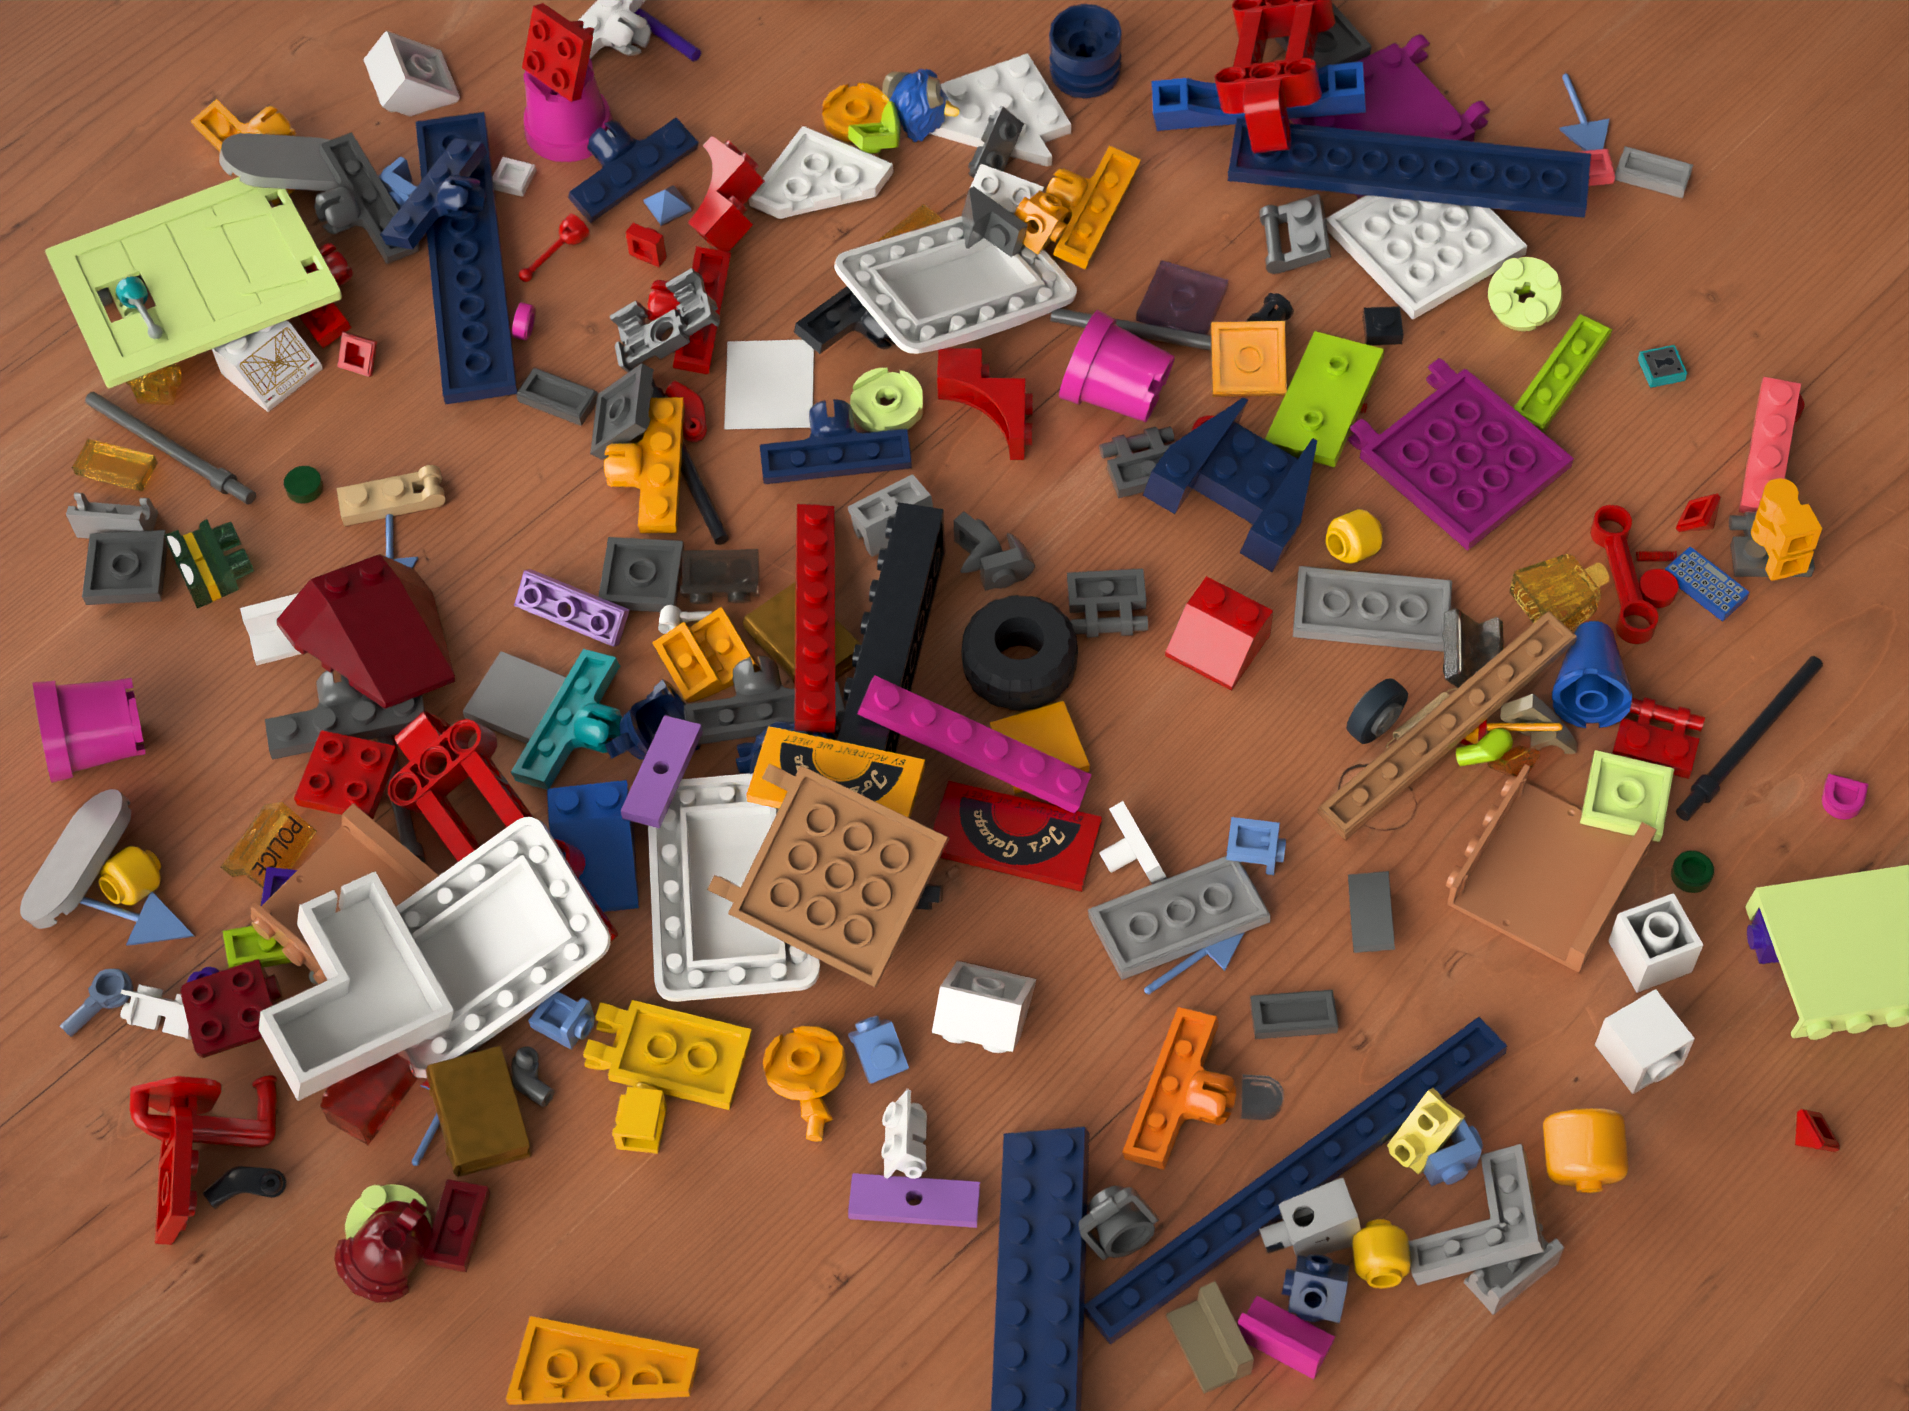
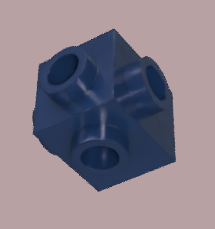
M1310 1254L1307 1257L1298 1255L1295 1270L1286 1268L1282 1295L1290 1296L1288 1312L1295 1313L1299 1318L1310 1322H1318L1323 1319L1340 1323L1348 1285L1349 1266L1334 1263L1329 1257L1320 1254Z

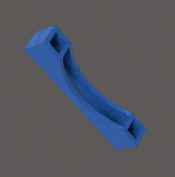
M1363 62L1331 64L1317 69L1322 93L1321 98L1310 105L1286 108L1288 119L1365 113ZM1189 78L1152 81L1153 115L1157 131L1236 124L1237 118L1245 119L1244 113L1227 114L1221 110L1216 83L1202 82Z

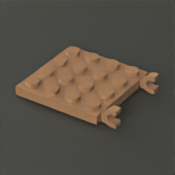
M768 764L762 779L788 791L742 886L740 887L721 876L714 875L707 890L733 902L728 912L729 915L873 987H877L949 838L800 765L796 776L774 765Z

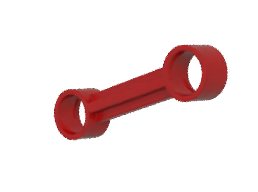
M1605 505L1596 511L1590 534L1593 541L1606 550L1621 609L1616 622V631L1621 639L1630 644H1643L1648 642L1654 635L1659 619L1658 612L1652 604L1643 600L1627 543L1632 526L1631 515L1620 506ZM1602 521H1614L1621 525L1623 531L1610 533L1602 529L1599 523ZM1630 615L1641 616L1648 621L1650 626L1644 629L1633 628L1626 623L1624 618Z

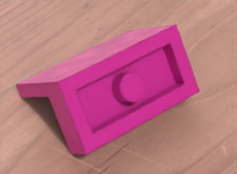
M1257 1295L1247 1314L1242 1313L1238 1320V1328L1246 1344L1312 1379H1315L1335 1339V1336Z

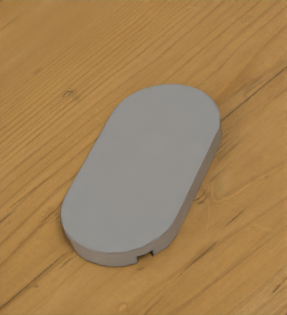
M240 133L226 138L222 143L219 155L221 167L230 176H232V172L240 176L239 181L244 184L265 188L328 191L339 186L319 152L320 144L330 141L329 139Z
M116 789L105 790L88 800L75 813L29 885L21 902L20 913L23 919L35 928L43 929L57 924L58 921L54 918L61 913L65 915L71 913L89 890L131 819L132 810L128 807L131 804L130 800Z

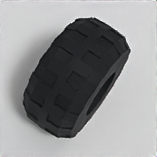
M1013 595L996 599L978 610L971 617L969 624L965 628L961 650L963 670L973 691L994 706L1017 711L1040 708L1059 698L1073 680L1078 659L1076 633L1069 618L1057 606L1041 600V598ZM1014 646H1026L1038 652L1031 658L1022 660L1011 659L1002 654L1004 650Z

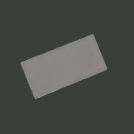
M1625 146L1615 172L1614 180L1683 198L1693 165Z

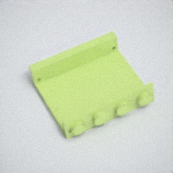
M1909 865L1757 887L1754 890L1745 908L1750 921L1754 920L1758 909L1761 910L1800 1019L1791 1031L1792 1039L1808 1036L1811 1040H1817L1829 1036L1832 1032L1848 1030L1849 1033L1854 1034L1866 1031L1876 1025L1887 1024L1888 1027H1899L1909 1023Z

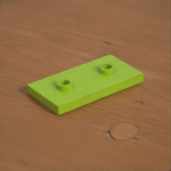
M1314 331L1265 440L1290 455L1299 458L1312 438L1317 440V446L1313 462L1335 468L1351 432L1350 427L1357 419L1384 358V349Z

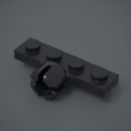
M848 286L796 322L794 333L819 354L853 331L860 332L879 349H888L892 346L883 338L895 344Z

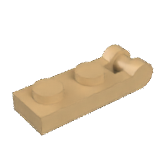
M427 465L415 473L337 488L343 525L348 526L383 519L388 514L397 516L442 506L445 503L444 489L439 486L442 481L440 468L435 465ZM421 489H423L422 492H420V493H415L416 490H421Z

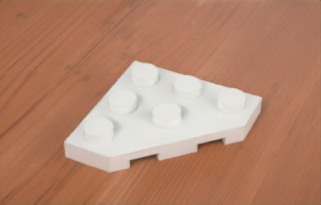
M802 126L763 177L765 182L749 198V205L778 219L873 198L877 196L893 174V164Z

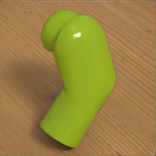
M1496 728L1489 731L1477 744L1457 747L1456 758L1459 766L1497 761L1512 748V736L1508 730Z

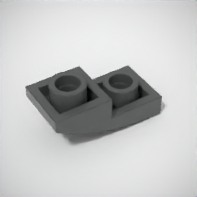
M1389 871L1349 874L1348 885L1354 953L1394 950L1395 941Z

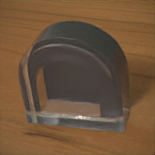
M1242 1074L1241 1119L1268 1120L1278 1115L1284 1101V1091L1280 1083L1269 1076Z

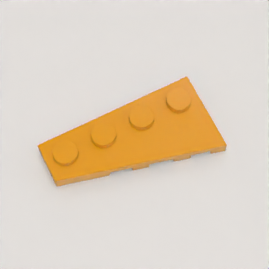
M530 1316L506 1401L508 1405L690 1397L701 1354L699 1349Z

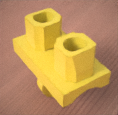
M1434 1088L1428 1090L1388 1143L1387 1147L1389 1148L1390 1155L1404 1167L1412 1168L1419 1175L1424 1171L1428 1156L1442 1148L1465 1115L1446 1103Z

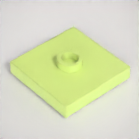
M1595 750L1592 757L1580 824L1634 836L1643 822L1657 829L1653 841L1660 842L1663 835L1674 768Z

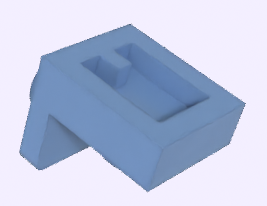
M1231 817L1226 860L1267 865L1266 874L1274 875L1275 863H1284L1286 839L1278 838L1280 823Z

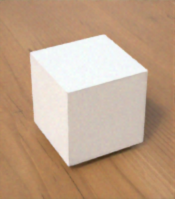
M1674 893L1618 913L1608 940L1636 993L1692 973L1703 947V943Z
M1655 989L1605 1018L1595 1046L1630 1092L1634 1094L1653 1082L1665 1079L1678 1067L1682 1066L1695 1038Z

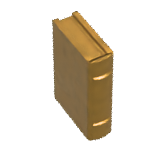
M794 582L746 615L743 627L754 638V642L760 645L778 663L795 684ZM836 618L835 681L854 668L852 667L855 645L860 644Z
M501 1046L427 1066L425 1071L430 1087L429 1095L433 1097L446 1144V1155L450 1158L454 1175L461 1177L531 1157L529 1140Z

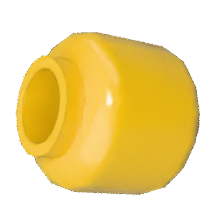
M1357 509L1331 521L1325 538L1326 546L1332 556L1343 563L1353 564L1375 555L1380 550L1383 541V529L1381 523L1366 510Z
M128 846L105 862L100 871L99 886L105 896L113 903L132 906L160 886L161 877L159 870L161 869V863L150 850L144 851L139 847Z
M1376 1219L1369 1221L1365 1228H1362L1353 1236L1354 1269L1356 1274L1361 1279L1367 1281L1369 1286L1375 1288L1396 1286L1410 1272L1409 1239L1402 1228L1392 1225L1388 1220Z

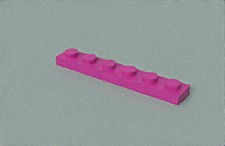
M875 675L868 686L857 713L864 718L1074 814L1080 807L1091 774Z

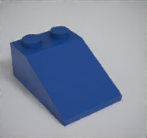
M627 780L548 788L550 833L554 839L561 840L582 851L585 857V868L579 879L602 911L609 912L639 908L634 822L622 819L621 816L622 806L629 793Z

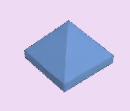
M675 185L643 199L644 204L661 226L692 211L690 205Z

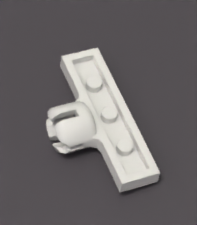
M597 0L579 19L584 22L583 28L592 27L594 29L590 59L604 46H610L628 56L641 53V49L631 44L633 42L641 47H646L650 39L651 30L649 25H647V20L634 12L646 0Z

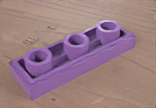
M531 569L524 570L514 606L613 647L620 643L629 609ZM568 604L571 606V613L568 611Z
M664 715L622 806V819L656 828L661 827L703 733L701 724Z
M852 1173L848 1216L849 1219L977 1228L980 1182L890 1176L887 1179L884 1178V1175ZM913 1199H918L921 1201V1203L916 1206L908 1204V1202Z

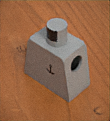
M1340 1178L1280 1203L1279 1209L1283 1221L1259 1229L1268 1254L1292 1246L1297 1258L1298 1255L1305 1257L1310 1254L1325 1255L1352 1247L1353 1236L1361 1230L1344 1178Z

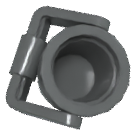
M1112 1186L1102 1190L1091 1199L1088 1204L1089 1214L1079 1221L1078 1226L1081 1237L1104 1261L1108 1257L1118 1258L1127 1256L1142 1248L1154 1235L1155 1227L1153 1224L1158 1222L1159 1218L1135 1189ZM1095 1227L1100 1237L1099 1241L1090 1233V1230Z

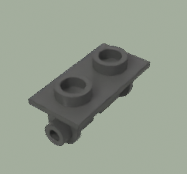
M1000 106L994 115L989 116V122L981 138L984 145L977 147L972 161L968 164L970 169L968 174L975 178L980 164L1004 172L1024 123L1003 106Z

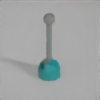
M134 276L122 279L116 287V294L119 300L129 309H138L148 326L149 337L159 339L163 334L162 328L159 325H155L144 306L148 297V290L140 278Z

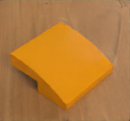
M722 607L691 627L682 622L652 642L688 703L706 698L733 686V669L745 658L751 657L755 673L760 670L727 612Z

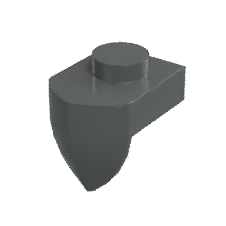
M965 511L953 520L954 542L970 553L960 569L961 573L980 570L981 557L1003 552L997 538L982 520L973 519Z
M1007 533L1010 550L980 558V579L985 591L994 588H1006L1015 582L1025 580L1035 568L1028 549L1017 537L1010 533Z

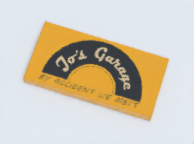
M768 726L746 797L747 802L779 809L788 791L762 779L768 764L774 765L796 776L801 765L910 818L925 769V759Z

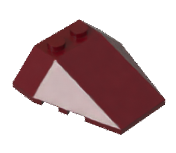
M378 554L310 579L277 618V626L294 649L303 655L307 652L319 659L322 667L330 673L335 670L349 679L350 686L385 709L455 682V674L433 592L413 568L384 555Z

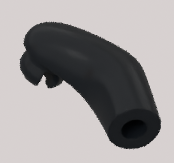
M238 1166L228 1170L202 1194L213 1208L216 1209L230 1198L242 1193L269 1198L277 1197L284 1192L286 1179L276 1169Z

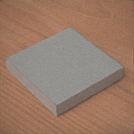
M501 651L464 708V717L527 744L566 677Z

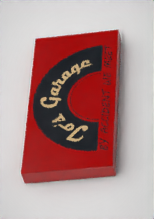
M948 781L933 830L949 838L940 858L1082 892L1102 825V817L1076 811L1074 814L1059 806Z

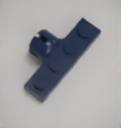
M677 117L640 141L634 139L620 122L614 120L604 124L608 128L607 131L599 127L590 136L588 150L603 168L569 191L568 195L570 201L590 224L697 149L699 142Z
M455 138L448 145L441 157L380 234L386 245L414 249L439 217L446 215L456 219L472 220L479 216V212L483 211L485 207L486 193L482 187H479L480 181L469 176L487 154L482 142Z
M833 399L835 417H828L826 400L820 401L809 410L811 430L809 438L759 444L764 484L910 469L912 464L908 430L898 429L859 433L854 428L853 411L849 403Z

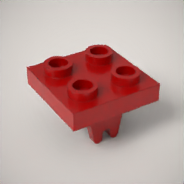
M541 3L533 6L522 68L570 102H574L582 98L594 29L592 27L583 28V21L571 22L546 4Z
M321 730L294 796L297 806L342 815L354 804L373 820L398 756L396 746Z

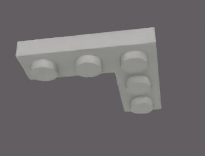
M1522 1144L1480 1155L1491 1219L1409 1241L1411 1272L1417 1285L1544 1252L1527 1154Z

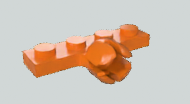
M1177 1007L1122 1153L1125 1160L1165 1170L1180 1127L1185 1120L1195 1119L1214 1125H1221L1229 1119L1231 1113L1226 1112L1225 1108H1233L1235 1104L1236 1087L1234 1086V1079L1231 1076L1208 1071L1203 1068L1219 1026L1217 1016Z

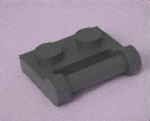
M1319 194L1285 205H1267L1260 209V223L1265 228L1268 251L1265 264L1266 270L1269 273H1283L1331 257L1324 203ZM1288 222L1291 252L1284 254L1282 253L1278 225Z

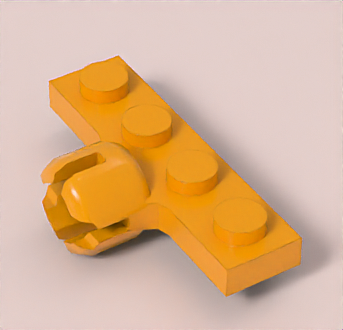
M216 99L191 120L195 129L219 152L224 140L235 134L255 133L296 136V132L291 128L287 118L280 112L276 113L278 109L273 106L265 107L249 123L244 124ZM286 189L288 195H290L294 190H296ZM277 197L270 202L276 207L281 200Z
M1109 145L1091 178H1084L1065 168H1060L1053 174L1057 178L1050 180L1046 193L1056 196L1061 201L1062 206L1069 210L1066 216L1070 219L1055 247L1054 256L1086 270L1139 167L1140 159Z
M650 398L648 414L650 423L644 432L642 441L637 443H612L606 447L604 455H609L604 460V473L607 478V484L610 487H636L640 489L638 516L640 533H677L685 407L683 398Z

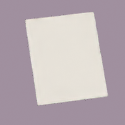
M804 340L728 341L724 429L810 428L809 410L813 406L814 349Z

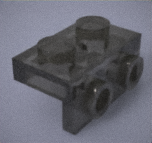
M759 550L682 551V586H680V594L684 598H690L691 604L713 603V597H728L729 603L751 602V596H760Z
M1457 608L1443 613V673L1445 680L1459 688L1504 649L1503 621L1495 617L1478 624Z

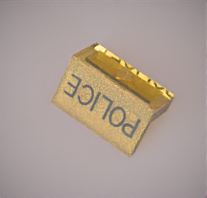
M283 802L265 804L220 868L232 877L246 875L263 889L267 867L291 869L317 830Z

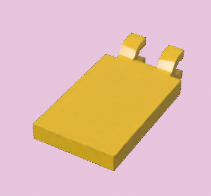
M635 1000L631 1001L628 1011L600 1002L595 1017L598 1021L597 1030L617 1034L612 1047L588 1039L583 1053L584 1058H586L584 1064L586 1068L595 1070L609 1069V1081L629 1086L648 1084L656 1087L658 1090H663V1094L730 1110L752 1036V1029Z

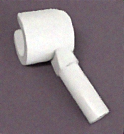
M666 605L660 612L658 630L666 634L678 626L680 622L700 621L711 614L712 611L681 612L674 605Z

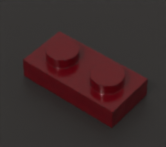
M447 1179L432 1226L431 1241L422 1258L425 1265L467 1272L490 1196L487 1186Z

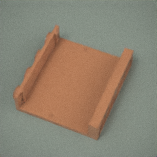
M1525 764L1517 777L1510 775L1500 795L1504 797L1500 806L1498 807L1493 804L1489 809L1482 826L1486 827L1482 836L1474 835L1464 853V856L1468 858L1464 866L1461 868L1456 865L1452 870L1445 885L1450 888L1447 905L1579 973L1647 855L1657 829L1642 822L1635 835L1631 836L1580 824L1582 810L1526 783L1530 766Z
M352 804L342 814V826L262 906L256 902L251 905V920H253L251 924L263 938L270 940L273 937L284 947L282 951L285 956L295 965H306L315 973L313 975L315 981L321 984L328 980L297 926L299 906L334 890L338 896L335 913L341 911L338 906L341 886L376 871L396 907L439 875L356 805Z

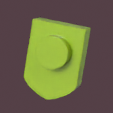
M889 101L886 104L881 122L849 125L848 139L860 148L861 151L879 153L881 149L899 146L901 124L893 101Z

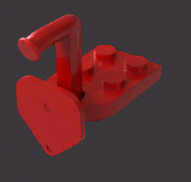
M175 1076L130 1088L129 1110L135 1126L146 1134L161 1140L155 1244L172 1245L179 1232L186 1230L188 1217H194L197 1205V1192L190 1190L191 1176H195L197 1173L199 1151L192 1150V1143L260 1148L269 1145L274 1140L277 1106L276 1076H263L252 1083V1087L257 1090L258 1096L257 1120L198 1115L211 1111L221 1094L222 1085L216 1080ZM149 1107L159 1112L167 1113V1115L148 1114Z

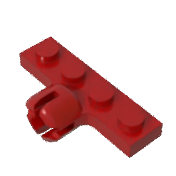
M331 243L324 244L318 250L337 285L340 287L352 278L353 270L351 267H348L346 259L340 252H333L337 249L336 246ZM315 263L304 267L307 274L319 271ZM333 302L298 315L322 348H325L339 338L342 332H347L352 328Z
M696 246L692 268L702 276L706 294L717 303L718 309L715 312L720 315L731 253ZM656 280L651 285V289L654 290L649 294V310H647V318L651 322L673 309L678 311L676 306L680 305V303L674 297V294L666 288L665 283L668 281ZM711 323L689 336L690 343L675 351L673 368L708 375L717 326Z

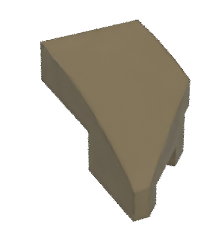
M1534 694L1501 706L1500 719L1506 723H1561L1563 725L1561 731H1519L1524 736H1530V750L1540 751L1541 748L1553 745L1564 750V754L1577 753V742L1568 728Z

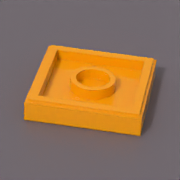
M1285 321L1211 322L1212 397L1285 396L1287 392Z
M1064 701L990 722L991 729L1084 772H1089V762ZM1011 785L1015 794L1024 791Z

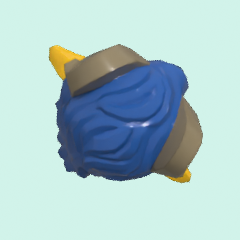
M920 69L914 73L896 71L889 73L884 79L882 98L886 103L893 101L901 126L908 134V138H912L914 142H917V140L923 141L929 133L939 129L941 124L945 122L946 116L956 117L959 115V108L948 101L946 93L941 89L937 74L932 70Z

